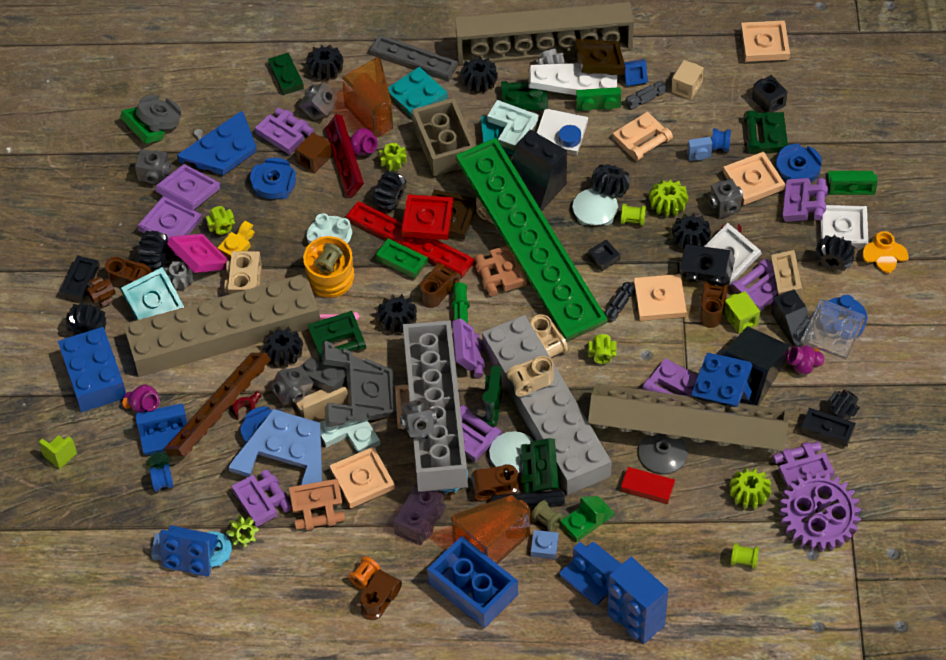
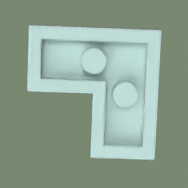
M497 100L487 119L490 123L504 127L498 141L501 146L514 151L517 142L530 129H533L538 121V115Z
M325 420L319 422L321 440L326 448L345 438L350 440L357 453L380 445V439L368 420L326 427Z

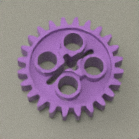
M819 472L816 473L815 478H812L807 473L805 481L801 477H797L796 484H789L788 489L790 491H784L783 497L785 499H781L779 504L781 507H784L780 509L779 515L785 516L781 521V525H789L785 533H794L793 542L801 539L802 548L808 543L810 544V551H813L815 546H819L820 551L823 552L826 545L833 551L835 543L843 547L844 539L850 541L852 538L851 533H856L858 529L856 525L861 521V518L857 517L861 512V508L855 507L859 499L851 498L855 492L854 490H845L848 485L847 482L842 485L838 484V476L832 481L830 480L829 473L826 474L825 478H821ZM818 493H826L829 499L820 498ZM838 501L837 504L829 506L832 502ZM797 505H806L808 511H801ZM837 512L841 514L843 519H835L832 513ZM810 518V520L806 523H802L801 521ZM811 525H819L822 528V531H814Z

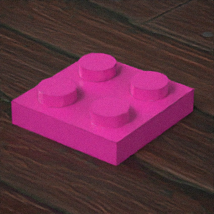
M203 234L170 237L167 245L174 251L176 256L180 257L188 265L191 271L199 273L226 270L228 259Z

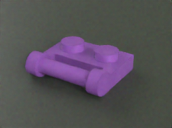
M767 259L761 260L755 269L739 281L735 280L729 285L730 290L734 294L746 291L760 311L770 305L774 297L779 296L774 267ZM762 274H767L765 277H763L749 289L746 288V286H748Z
M665 358L654 374L646 380L642 390L673 394L658 386L657 384L659 383L679 395L692 396L698 375Z
M462 405L460 407L461 420H465L486 434L483 437L462 423L465 456L476 462L491 446L492 442L499 435H502V430L497 427H491L470 413L469 408Z

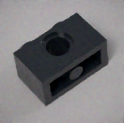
M686 244L680 272L687 281L693 283L708 281L709 284L721 286L722 283L730 284L735 257L731 250ZM712 263L709 269H702L705 264Z

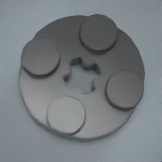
M147 95L140 99L135 115L147 124L150 130L160 132L161 129L178 127L181 119V109L174 101L166 98V101L159 100L157 95Z

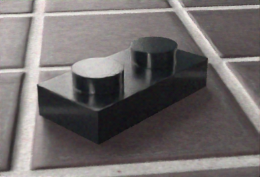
M77 255L60 290L61 297L83 302L87 295V288L91 286L89 281L95 278L100 267L99 260Z
M809 408L801 426V432L848 447L856 423Z

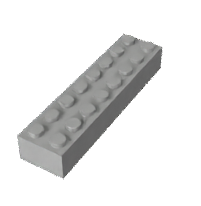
M523 315L482 332L483 350L493 366L501 367L502 383L536 441L546 438L555 439L558 481L566 495L610 478L612 461L555 365V378L551 385L523 397L516 396L514 392L515 387L512 381L508 380L506 372L515 365L528 362L539 356L550 358L527 317Z
M451 320L403 324L410 402L426 399L430 408L435 409L437 423H434L435 433H430L423 438L413 437L418 492L468 487Z

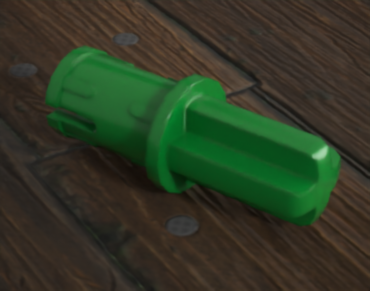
M458 282L453 285V301L451 303V307L454 309V321L461 318L468 323L470 302L467 300V285Z

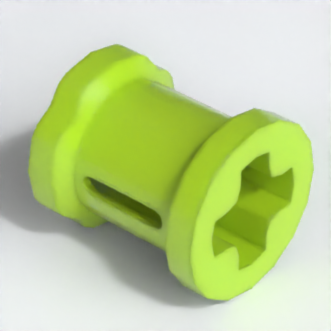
M623 203L621 224L630 222L639 223L641 226H644L646 206L632 207Z
M734 542L731 565L739 563L750 565L753 569H756L759 547L749 548L739 546L738 543Z

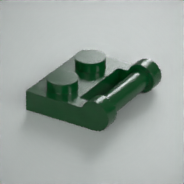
M501 81V93L504 103L526 111L548 109L546 90L529 88V82L508 83V81Z
M750 110L744 113V122L747 123L749 142L747 149L749 153H779L781 149L788 146L784 112L756 113ZM756 124H762L764 143L758 141Z
M353 311L307 324L321 362L322 344L324 341L334 343L354 336L355 341L336 346L335 348L341 351L344 349L349 351H362L366 349L364 338Z
M492 366L491 374L486 375V392L483 394L486 412L483 421L493 428L498 424L502 396V373L499 366Z

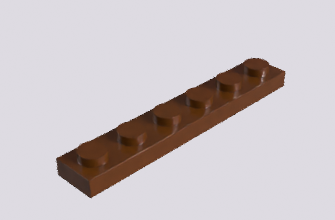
M250 353L166 445L164 450L169 456H186L192 451L195 443L207 434V430L212 424L221 419L222 413L236 402L239 394L250 386V382L264 371L266 364L271 360L267 353Z

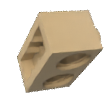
M232 251L231 261L227 260L226 269L229 279H225V293L233 294L260 286L262 269L260 252Z

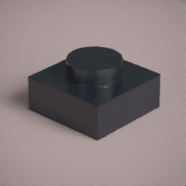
M606 239L589 249L588 257L602 271L620 260V253Z

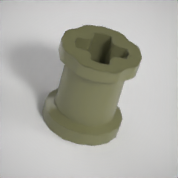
M325 243L322 254L313 262L315 268L322 273L331 274L334 270L335 262L342 257L343 252L336 245Z
M545 500L541 501L531 514L532 519L535 521L539 520L547 527L549 532L556 531L561 525V520L564 519V515L551 509Z

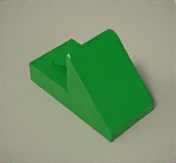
M599 496L581 497L580 507L561 520V527L577 543L612 518L615 512Z

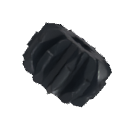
M321 44L320 48L313 47L312 52L308 53L306 65L312 77H317L319 81L323 78L329 81L330 77L337 78L338 73L342 72L344 60L338 48H333L331 44L327 47Z
M480 55L478 59L471 57L470 62L464 61L460 77H462L463 86H466L469 91L475 89L477 93L480 90L487 92L488 87L494 88L495 82L498 79V72L495 63H491L489 58L483 60Z
M600 164L595 168L591 177L592 189L598 191V194L605 195V197L621 198L629 189L631 178L629 173L624 171L623 168H618L616 165Z
M387 170L381 175L375 187L373 203L382 209L394 210L404 195L406 179L399 173Z
M694 212L691 216L683 214L682 219L676 218L675 225L672 227L674 244H679L680 250L685 248L686 244L705 246L711 237L709 221H704L703 215L695 217Z
M154 230L146 231L142 234L138 249L139 263L147 265L151 270L165 266L169 252L166 234Z
M835 234L832 237L825 235L817 243L815 260L819 261L820 266H825L826 270L833 269L836 272L839 269L845 271L846 268H850L851 264H853L855 247L851 245L852 241L844 240V236L840 238Z
M392 294L391 299L384 298L382 304H379L378 321L382 324L384 330L390 329L392 334L399 330L403 334V324L416 323L417 307L413 304L411 298L404 299L403 294L395 298Z
M80 302L79 305L73 304L72 308L69 309L65 324L67 325V330L73 332V336L101 327L105 329L107 318L105 317V312L100 310L99 306L94 307L91 303L87 305Z
M289 326L285 330L278 327L277 332L270 330L269 337H264L263 353H267L271 359L269 363L275 362L277 367L284 363L288 367L290 361L296 363L297 357H302L303 341L299 338L297 331L291 332Z

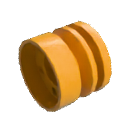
M324 236L313 240L306 247L303 255L305 273L312 292L325 298H334L345 294L352 287L355 279L351 248L338 237ZM325 243H332L343 252L342 257L335 262L334 270L331 274L320 272L313 263L322 254Z

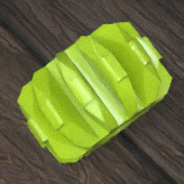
M671 178L668 182L661 179L659 184L653 185L652 191L649 193L652 209L656 210L658 215L665 213L666 217L669 214L677 216L678 211L684 212L685 205L688 203L686 186H681L680 181L673 183Z
M746 467L743 469V473L736 471L734 478L730 480V496L735 498L734 502L736 505L743 503L744 509L748 505H752L756 510L758 504L764 506L767 498L771 496L770 479H766L765 472L758 474L756 467L753 471H749Z

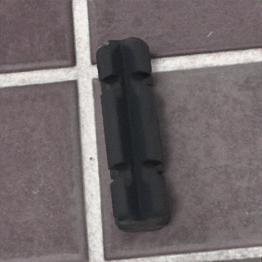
M658 81L653 84V87L650 85L636 92V95L632 94L626 97V105L633 109L639 106L638 103L643 104L655 98L656 94L659 96L665 93V84L662 81Z
M624 282L620 288L621 290L616 293L610 302V306L605 309L604 314L610 322L616 320L618 317L617 313L622 311L629 300L628 297H631L635 292L633 284Z

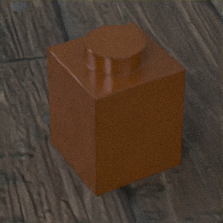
M313 132L296 148L297 163L315 174L332 157L330 142L325 137H320Z

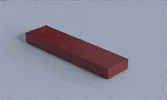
M335 114L325 130L346 197L353 198L363 186L364 181L343 116Z

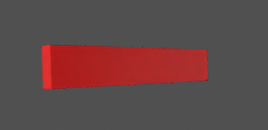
M360 201L346 215V219L351 224L385 241L389 238L427 257L429 263L435 266L438 263H442L447 270L459 273L461 279L474 264L473 257L436 239L402 237V222Z

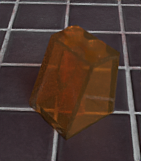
M376 57L343 76L342 86L344 106L366 129L373 132L377 138L393 129L391 97L382 62L379 57Z
M513 495L454 514L451 517L453 543L463 536L497 564L530 536V508L523 500H518Z

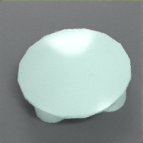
M594 189L582 191L576 196L572 206L578 223L581 225L612 224L618 210L616 198L605 197L603 194H598V191Z
M325 213L317 215L316 221L311 224L307 231L309 244L313 240L324 236L338 237L348 243L352 236V229L348 219L339 216H328Z
M517 431L499 435L492 442L489 450L490 463L495 467L504 464L513 465L518 471V476H522V463L519 462L521 444H530L534 440L525 433Z

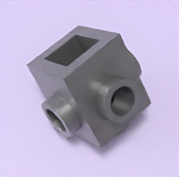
M322 82L318 85H311L306 89L304 93L306 96L299 107L315 121L329 115L335 109L334 104L339 97L330 86Z
M140 149L135 165L138 181L155 184L160 183L167 175L169 176L172 170V163L168 161L167 153L157 150Z
M733 179L719 181L711 185V194L708 196V200L719 219L740 212L743 192L740 186H736Z
M302 366L282 369L277 372L271 389L283 405L293 402L297 403L309 394L313 381Z
M426 399L402 403L403 415H400L402 429L407 430L410 438H423L430 433H435L434 423H437L436 412L434 408H430Z

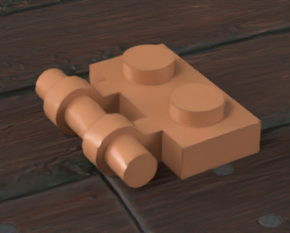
M508 246L490 250L491 258L484 259V256L481 254L475 257L477 263L475 267L483 278L482 284L484 289L488 291L489 296L497 295L496 286L501 284L504 291L527 286L525 274ZM495 268L497 274L491 276L490 269Z
M338 479L289 487L293 513H304V519L295 520L296 530L304 528L312 530L315 526L326 524L334 526L337 522L345 521L344 511L334 513L333 506L342 505ZM326 509V515L315 517L311 515V510Z

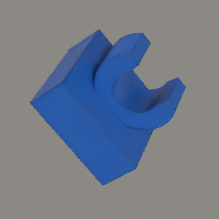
M645 59L624 62L626 66L624 74L626 86L648 82Z

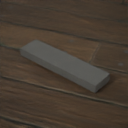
M380 34L370 48V55L413 70L420 67L428 75L448 82L458 67V61Z

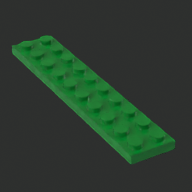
M497 138L457 154L455 160L566 342L606 324V315Z

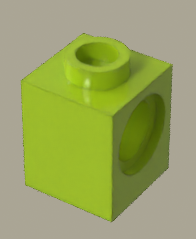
M746 291L733 294L725 300L724 315L738 334L747 326L752 328L759 325L760 310Z

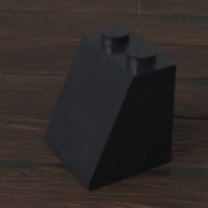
M530 129L517 142L511 162L540 210L543 211L567 184V150Z
M749 326L729 345L723 356L752 363V369L747 380L752 393L749 400L741 399L740 402L759 406L784 366L790 345Z

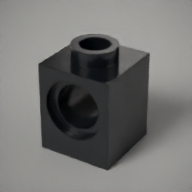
M770 75L764 79H759L753 85L752 99L765 113L775 112L786 106L788 91Z

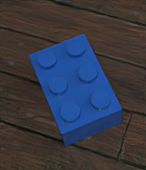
M104 327L58 341L81 413L123 399V396L126 394L124 383Z
M463 536L452 544L427 569L428 584L484 629L518 596V580Z
M631 556L609 575L608 615L615 623H620L624 626L631 638L634 640L638 639L644 645L665 626L669 589Z

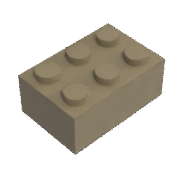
M455 98L412 109L413 127L433 176L461 169L455 160L456 155L475 147V144Z

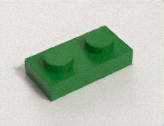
M621 87L576 90L577 111L621 108Z
M137 107L121 111L120 118L145 144L163 140L165 132L162 129L160 132L150 130L148 125L135 115Z
M389 238L376 253L377 261L414 279L417 278L428 263L426 256Z

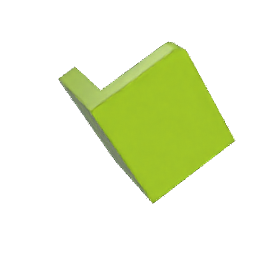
M58 435L51 443H48L43 438L38 441L42 455L59 469L77 454L74 441L70 436L63 439Z

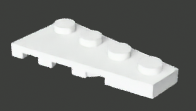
M579 63L531 65L529 69V88L576 95V90L617 87V74L581 73Z

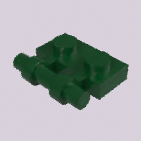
M546 438L532 441L530 444H521L519 462L522 463L523 476H520V480L524 487V493L559 488L555 439Z

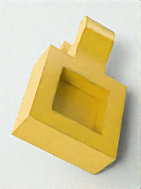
M244 221L239 228L238 234L236 235L231 232L220 244L218 250L230 260L232 251H248L251 247L248 240L255 233V231L251 230L253 224Z

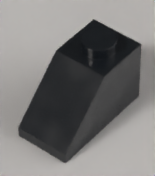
M793 289L774 297L771 314L792 346L799 347L815 341L816 336L807 308L797 292Z

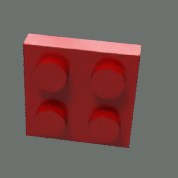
M407 194L402 237L448 240L453 198Z

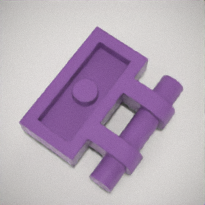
M279 107L275 111L277 118L269 114L255 127V132L290 155L304 141L302 134L305 133L310 136L314 129L305 120H299L289 110H283Z
M809 178L786 180L783 209L784 221L807 220L809 212L814 213L815 220H822L823 214L826 212L824 200L828 193L826 180L820 178L817 180L816 185H811ZM810 196H816L815 201H809Z
M459 318L452 322L455 360L467 370H473L475 378H481L485 368L484 359L481 357V352L483 351L482 341L479 334L474 333V328Z
M819 441L811 444L810 442L802 443L801 447L791 450L785 448L784 451L780 450V453L772 455L774 464L784 462L783 465L779 466L778 471L788 491L790 483L796 484L797 477H801L805 481L807 473L812 478H815L817 472L820 473L821 478H825L827 473L830 474V478L834 477L835 472L826 453L815 454V452L822 450ZM801 456H804V457H805L804 459H800V460L795 461V458H798V457H801Z
M269 470L261 472L260 475L263 480L259 482L252 475L232 486L233 493L248 516L254 520L253 524L256 527L278 516L275 507H281L284 512H289L292 509V505L289 502L290 497L285 491L281 490L278 479L275 475H271ZM270 490L274 496L268 498L264 491Z

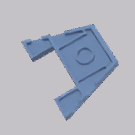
M273 409L231 462L229 471L250 477L258 455L305 468L306 471L301 485L322 482L320 423Z

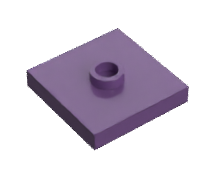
M185 164L156 185V192L191 211L220 189L219 182Z
M163 196L138 224V231L142 233L151 230L159 231L166 234L169 241L172 236L189 235L202 220V214L194 210L191 211Z

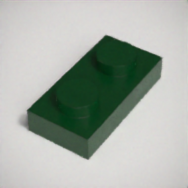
M289 52L268 59L269 66L283 95L304 89L303 81Z

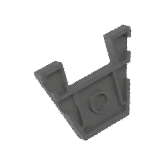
M324 341L322 344V364L345 367L347 370L348 405L327 403L325 406L326 427L394 416L396 413L394 370L367 358L365 360L352 355L351 351L346 349L341 351L332 347L333 343Z

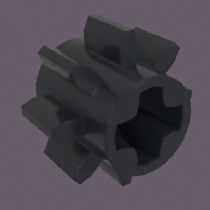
M843 389L842 392L834 391L829 399L832 402L830 410L843 419L847 415L854 417L860 409L857 405L859 398L847 389Z

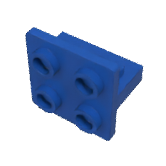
M707 353L692 396L706 401L738 407L740 400H749L752 393L747 383L752 363Z
M183 404L136 414L135 417L144 455L164 452L166 445L186 425L187 419Z
M170 525L168 531H160L159 539L163 567L195 575H210V559L218 544V535Z
M579 542L573 547V560L560 572V577L591 603L598 605L608 596L609 575L621 563L595 542H591L587 547Z

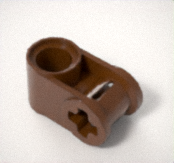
M111 257L105 263L107 279L110 280L114 287L122 288L152 273V270L147 265L120 257Z
M438 263L421 282L422 304L428 308L440 305L445 297L453 291V285L460 281V274L457 272L453 273L447 270L442 263Z
M708 282L704 283L700 320L705 327L714 328L720 325L727 298L728 285L721 287L709 285Z
M510 464L478 469L472 472L470 476L474 496L478 501L491 500L493 495L515 494L519 489L518 471Z
M380 569L377 570L361 594V613L363 617L368 620L379 619L390 603L397 597L402 586V580Z

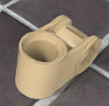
M541 314L534 316L531 320V326L550 358L561 352L567 353L568 345L566 340L558 332L551 319Z
M539 356L528 362L515 365L506 372L508 380L512 381L515 387L514 392L516 396H526L554 382V364L551 358Z

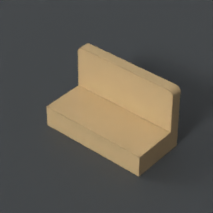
M795 251L771 255L779 295L794 289L803 303H805Z
M341 387L331 393L322 389L305 396L300 402L295 404L302 418L314 421L325 416V406L327 403L348 405V391L346 387Z

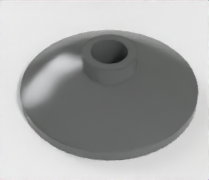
M657 433L654 436H646L639 446V459L642 465L656 474H672L680 470L687 460V447L681 438L672 439L668 438L666 434Z

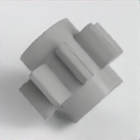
M556 49L541 52V58L536 60L537 65L565 63L563 53L557 54Z
M184 261L172 262L169 268H165V272L175 290L186 289L189 283L194 282L193 271L186 267Z

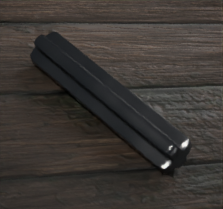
M558 490L493 495L492 508L498 510L536 507L543 500L548 502V506L565 504L564 491Z

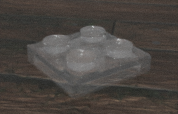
M820 299L801 341L803 344L846 360L866 319L865 315Z

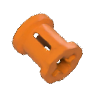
M363 556L361 564L354 572H350L348 578L356 587L365 590L370 579L381 568L373 559Z

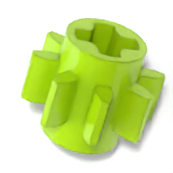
M397 143L385 144L384 150L379 151L381 166L386 165L389 171L400 170L402 163H407L405 147L401 148Z
M222 206L212 208L209 211V216L205 217L209 231L215 230L219 235L230 232L232 225L235 224L231 209L225 210Z
M599 334L593 338V341H588V357H594L596 363L606 364L612 360V357H616V341H611L610 336Z
M238 515V519L234 521L229 520L231 526L230 530L226 531V534L233 536L231 542L234 545L240 541L244 547H247L248 542L251 540L256 541L254 535L259 529L252 525L254 520L251 517H248L245 521L241 515ZM241 528L246 530L244 533L239 532Z

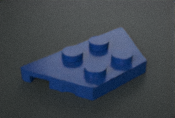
M240 111L177 154V161L183 164L185 161L196 164V168L211 170L213 173L225 175L255 154L256 144L244 113Z

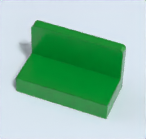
M828 171L829 195H875L878 179L877 174H874L873 171Z

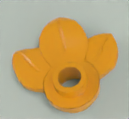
M887 231L877 233L873 237L872 242L865 245L863 250L865 262H876L877 267L888 274L894 271L897 261H908L909 259L906 248L896 243L894 236Z

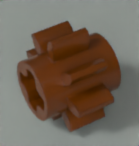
M97 277L89 281L91 287L87 288V293L93 304L99 302L100 305L105 306L113 302L111 296L115 295L116 292L109 279L103 280L102 277Z

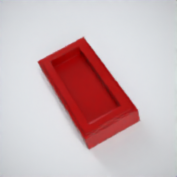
M628 467L621 485V491L668 504L675 485V479Z

